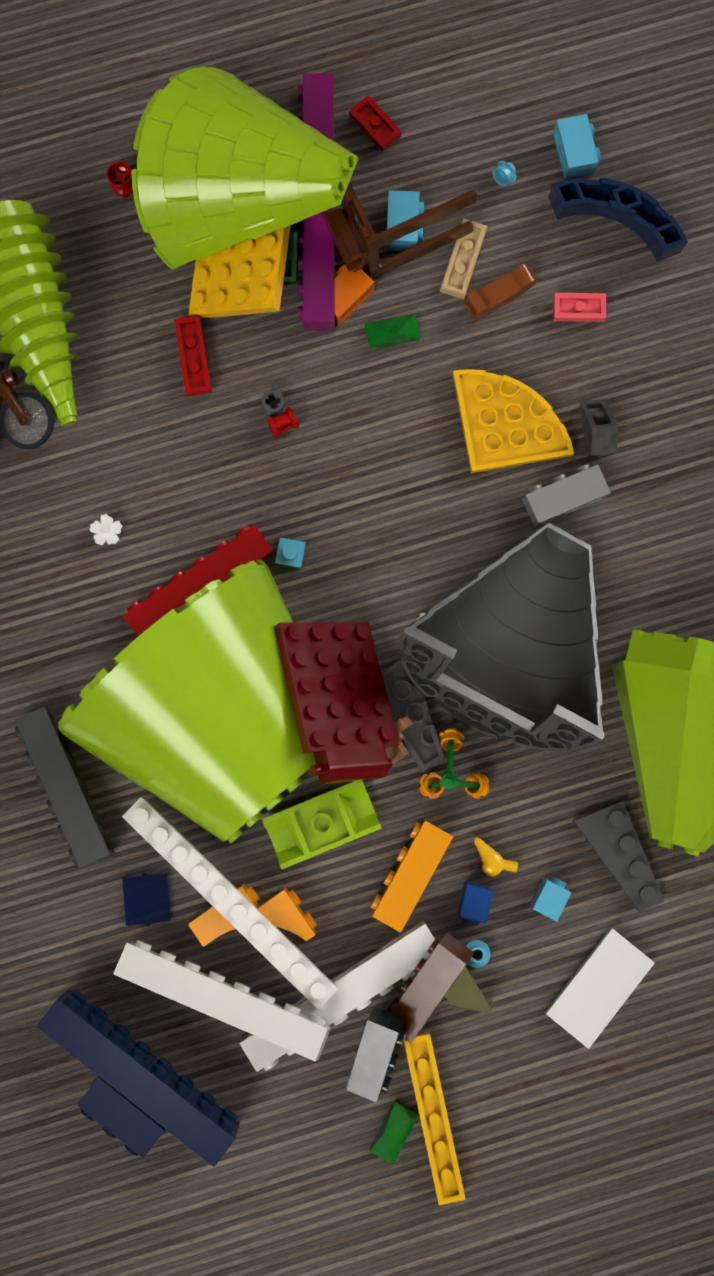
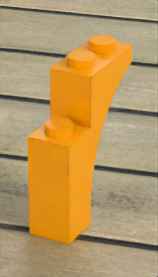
M242 884L237 888L276 927L290 931L305 941L315 936L316 931L314 927L317 924L309 912L306 914L302 912L298 906L301 904V901L294 890L289 892L285 887L261 905H258L257 901L260 899L251 886L247 888L245 884ZM213 906L188 923L203 947L217 937L236 929Z

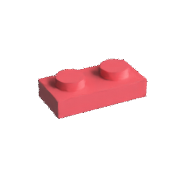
M554 293L553 321L604 322L606 320V293Z

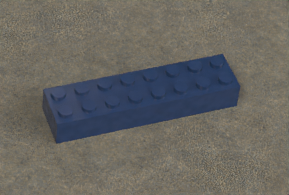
M69 989L60 996L36 1027L215 1167L236 1138L240 1124L237 1121L238 1117L228 1108L223 1110L219 1107L211 1094L206 1091L200 1092L196 1089L194 1082L184 1074L180 1076L172 1070L173 1066L169 1061L162 1057L158 1059L153 1055L151 1048L146 1043L140 1040L138 1042L129 1036V1030L123 1025H115L108 1019V1014L99 1007L94 1008L86 1002L87 998L81 992Z

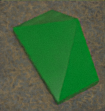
M415 314L365 323L370 349L420 340Z
M394 1101L369 1151L394 1164L419 1113Z

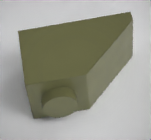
M465 966L443 999L447 998L450 1005L489 1014L492 1012V1009Z

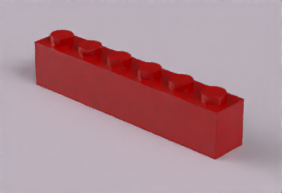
M255 525L251 528L249 526L243 527L235 534L237 536L229 543L223 541L214 548L215 552L207 558L204 555L192 563L193 568L187 572L182 570L176 573L170 579L172 582L164 588L158 586L148 594L150 596L142 603L136 601L127 608L128 612L123 616L137 637L172 609L176 611L178 608H181L186 604L185 599L200 591L213 580L219 579L223 583L231 577L228 573L232 569L242 564L245 565L252 560L255 562L258 559L266 561L272 557L274 552Z

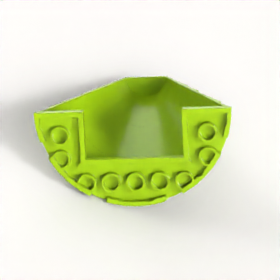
M214 67L189 68L170 77V83L164 89H159L154 93L141 116L133 149L138 151L137 169L131 171L134 202L143 231L150 233L156 244L153 247L154 251L173 270L193 260H202L250 238L252 240L257 239L275 230L283 229L313 215L340 206L358 161V157L335 141L328 139L312 126L305 124L295 115L261 95L233 74Z

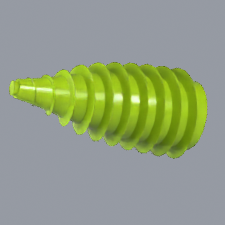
M0 201V353L14 356L10 361L11 369L25 372L27 374L25 383L29 386H35L40 396L51 407L56 421L62 427L70 426L77 422V410L72 379L76 376L71 375V362L78 356L69 353V343L76 340L78 334L66 332V325L75 319L76 314L63 312L62 307L71 300L72 295L68 292L58 291V287L67 280V275L62 272H53V269L61 262L62 257L57 253L47 252L56 242L54 235L41 233L49 225L50 220L47 216L34 213L32 205L25 201Z

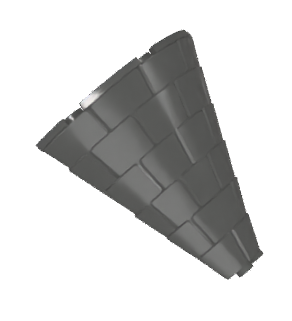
M546 523L523 542L503 554L499 560L479 572L474 579L429 609L424 616L405 627L400 637L399 649L403 650L404 653L401 657V663L411 681L426 697H436L440 700V709L456 720L496 739L499 735L512 737L515 745L544 751H570L572 745L580 744L582 748H588L602 741L605 734L603 732L601 714L603 701L597 651V640L599 637L595 609L597 605L593 578L592 546L585 543L582 539L563 531L558 526Z

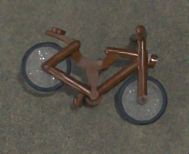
M0 361V409L3 399L6 402L1 413L2 431L8 441L21 449L40 447L50 438L54 428L52 409L46 400L37 394L30 392L17 394L12 386L19 384L16 371L10 369L1 372L4 369V364Z

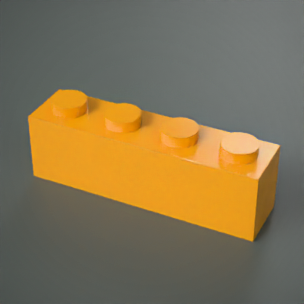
M424 819L421 824L416 822L409 835L413 838L408 848L406 846L402 847L396 858L400 863L395 871L390 869L383 882L386 885L382 895L377 893L370 906L373 909L372 917L400 933L453 838L449 833Z

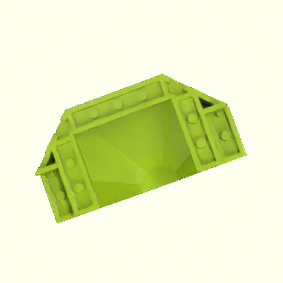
M633 629L625 661L622 660L611 665L649 836L652 839L658 840L657 846L673 850L674 845L684 847L683 853L699 857L700 852L705 853L714 843V642L696 637L684 639L673 634L658 632L651 634Z

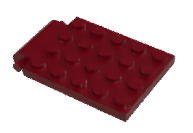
M279 622L274 627L303 754L313 753L316 765L310 766L311 776H319L321 784L384 778L393 765L392 760L387 757L385 747H395L400 744L369 622Z

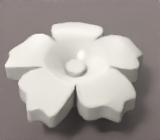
M106 513L100 515V522L95 520L94 523H91L89 530L96 533L93 535L96 544L103 545L105 541L107 544H116L119 541V537L116 534L121 533L122 525L119 520L113 522V518Z

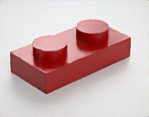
M369 95L349 110V116L382 152L401 137L402 131Z

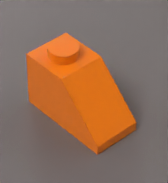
M343 265L335 274V324L338 327L374 292L375 281L362 269L353 272V270L348 272L346 265Z

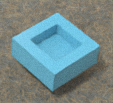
M280 538L275 564L301 569L306 542Z

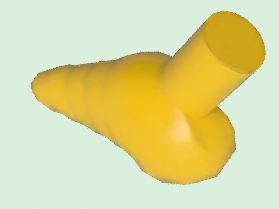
M478 837L474 839V843L482 858L483 872L487 876L496 877L502 870L517 872L518 862L503 859L499 852L495 851Z

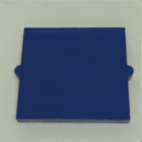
M143 873L142 876L122 878L126 925L146 924L150 926L151 923L171 921L167 873L154 875Z

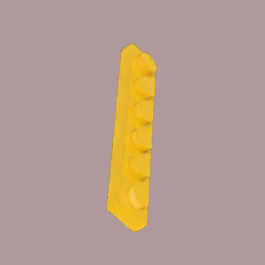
M430 1032L420 1033L411 1044L404 1039V1045L438 1204L440 1206L466 1200Z

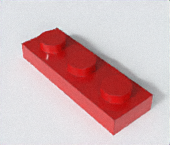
M200 315L174 319L186 396L212 393Z

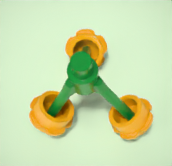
M447 728L444 732H440L438 739L441 748L447 751L446 771L442 777L433 772L429 773V775L424 774L419 781L421 784L419 788L421 794L425 797L428 796L430 799H435L440 796L444 788L450 790L455 788V786L465 787L466 792L474 799L486 796L489 792V779L485 774L474 773L463 781L458 779V774L453 771V753L461 748L464 734L456 728Z

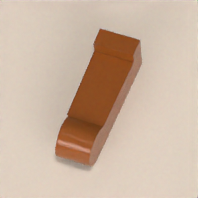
M527 263L522 264L476 291L474 289L467 293L464 305L475 322H478L524 294L525 291L537 283L538 279Z

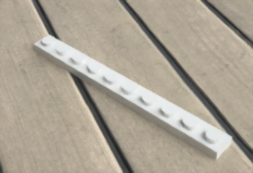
M140 797L122 816L318 1010L338 990V987L144 797Z

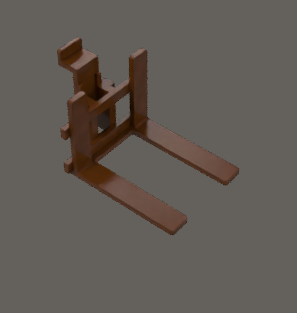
M349 182L341 202L343 209L338 208L334 211L329 209L321 212V215L348 272L352 270L356 272L365 266L368 276L374 279L472 233L474 224L470 220L379 263L378 249L476 203L478 194L473 189L379 234H375ZM354 210H355L356 215H357V217H358V219H359V221H360V223H361V225H362L361 228H360V226H359V224H358V222H357V220H356V218H355Z

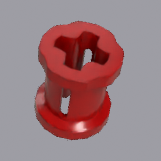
M290 407L285 408V412L273 418H266L275 439L280 438V434L292 428L295 430L299 428V424Z

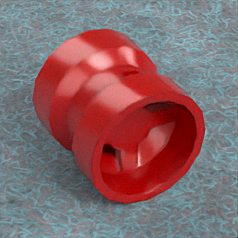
M119 161L112 163L106 173L112 191L119 197L132 195L130 166Z

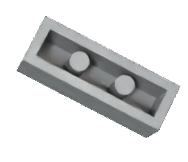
M589 464L583 465L574 470V475L566 477L565 474L553 478L550 485L542 487L539 484L528 489V494L525 495L522 501L534 528L605 499L611 492L599 465L597 464L593 467H590Z

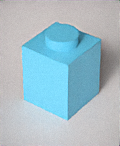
M553 876L550 881L543 877L529 907L558 922L572 892L565 889L567 883Z

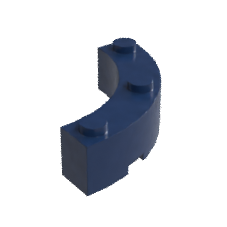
M576 178L553 184L548 198L557 220L575 215H597L615 220L640 236L653 253L657 262L681 253L688 243L683 230L672 215L669 216L659 206L660 203L655 198L632 185L607 178H600V180Z

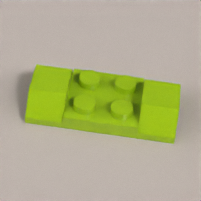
M362 780L353 781L262 819L276 851L281 869L382 829Z

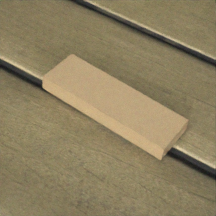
M463 218L462 224L470 220ZM472 221L474 224L473 232L456 240L440 288V292L461 299L465 298L488 227Z

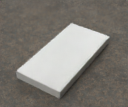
M610 927L545 1013L589 1049L654 965V962Z

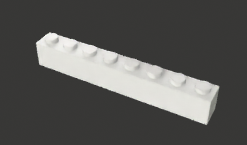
M423 920L331 979L338 987V990L319 1010L306 997L292 1005L301 1009L299 1013L310 1018V1015L314 1014L326 1019L325 1025L329 1026L333 1023L334 1026H337L348 1018L347 1013L355 1008L357 1011H360L371 1003L370 999L378 993L380 996H383L394 988L393 984L400 979L406 981L409 977L412 978L416 975L413 970L422 958L425 960L429 958L431 954L427 950L435 938ZM250 1033L241 1037L239 1043L256 1072L262 1068L265 1071L271 1069L279 1062L278 1058L286 1053L288 1056L294 1054L290 1050Z
M137 940L135 944L126 943L113 973L114 975L310 1060H319L331 1027L325 1025L326 1019L311 1014L310 1018L299 1014L300 1008L285 1003L284 1007L275 1004L276 998L260 992L259 996L249 993L250 987L239 982H235L234 986L224 982L226 977L216 972L210 971L209 975L199 971L201 966L189 961L181 964L175 961L176 956L169 952L161 950L160 954L151 951L152 945Z

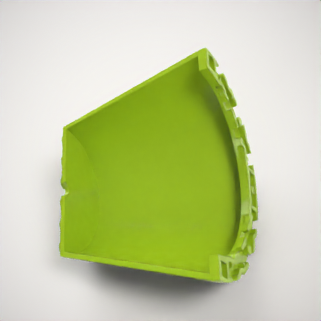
M260 559L256 562L252 560L245 565L242 564L232 569L228 573L231 577L223 583L219 579L213 580L200 591L185 599L186 604L181 608H178L176 611L172 609L114 657V664L107 670L103 668L80 691L79 696L82 698V701L77 707L73 703L69 705L58 722L60 725L58 729L64 736L222 842L228 840L230 844L243 834L240 829L245 824L249 828L263 817L261 811L265 807L269 811L284 799L281 793L286 789L289 792L296 789L304 782L301 776L309 771L311 765H316L313 753L303 754L274 627L279 622H293L269 567Z

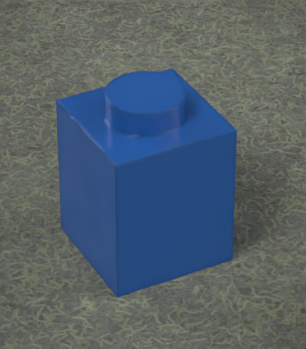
M469 882L464 883L457 912L460 917H463V922L478 926L479 921L487 922L494 892L491 888Z

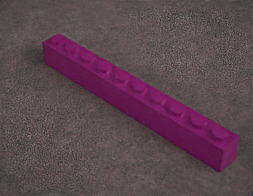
M303 74V84H298V101H303V108H298V118L305 124L315 128L328 139L334 141L333 74ZM321 213L298 222L303 223V231H298V247H303V256H298V272H303V281H298V297H303V306H298V321L303 322L304 331H335L334 240Z

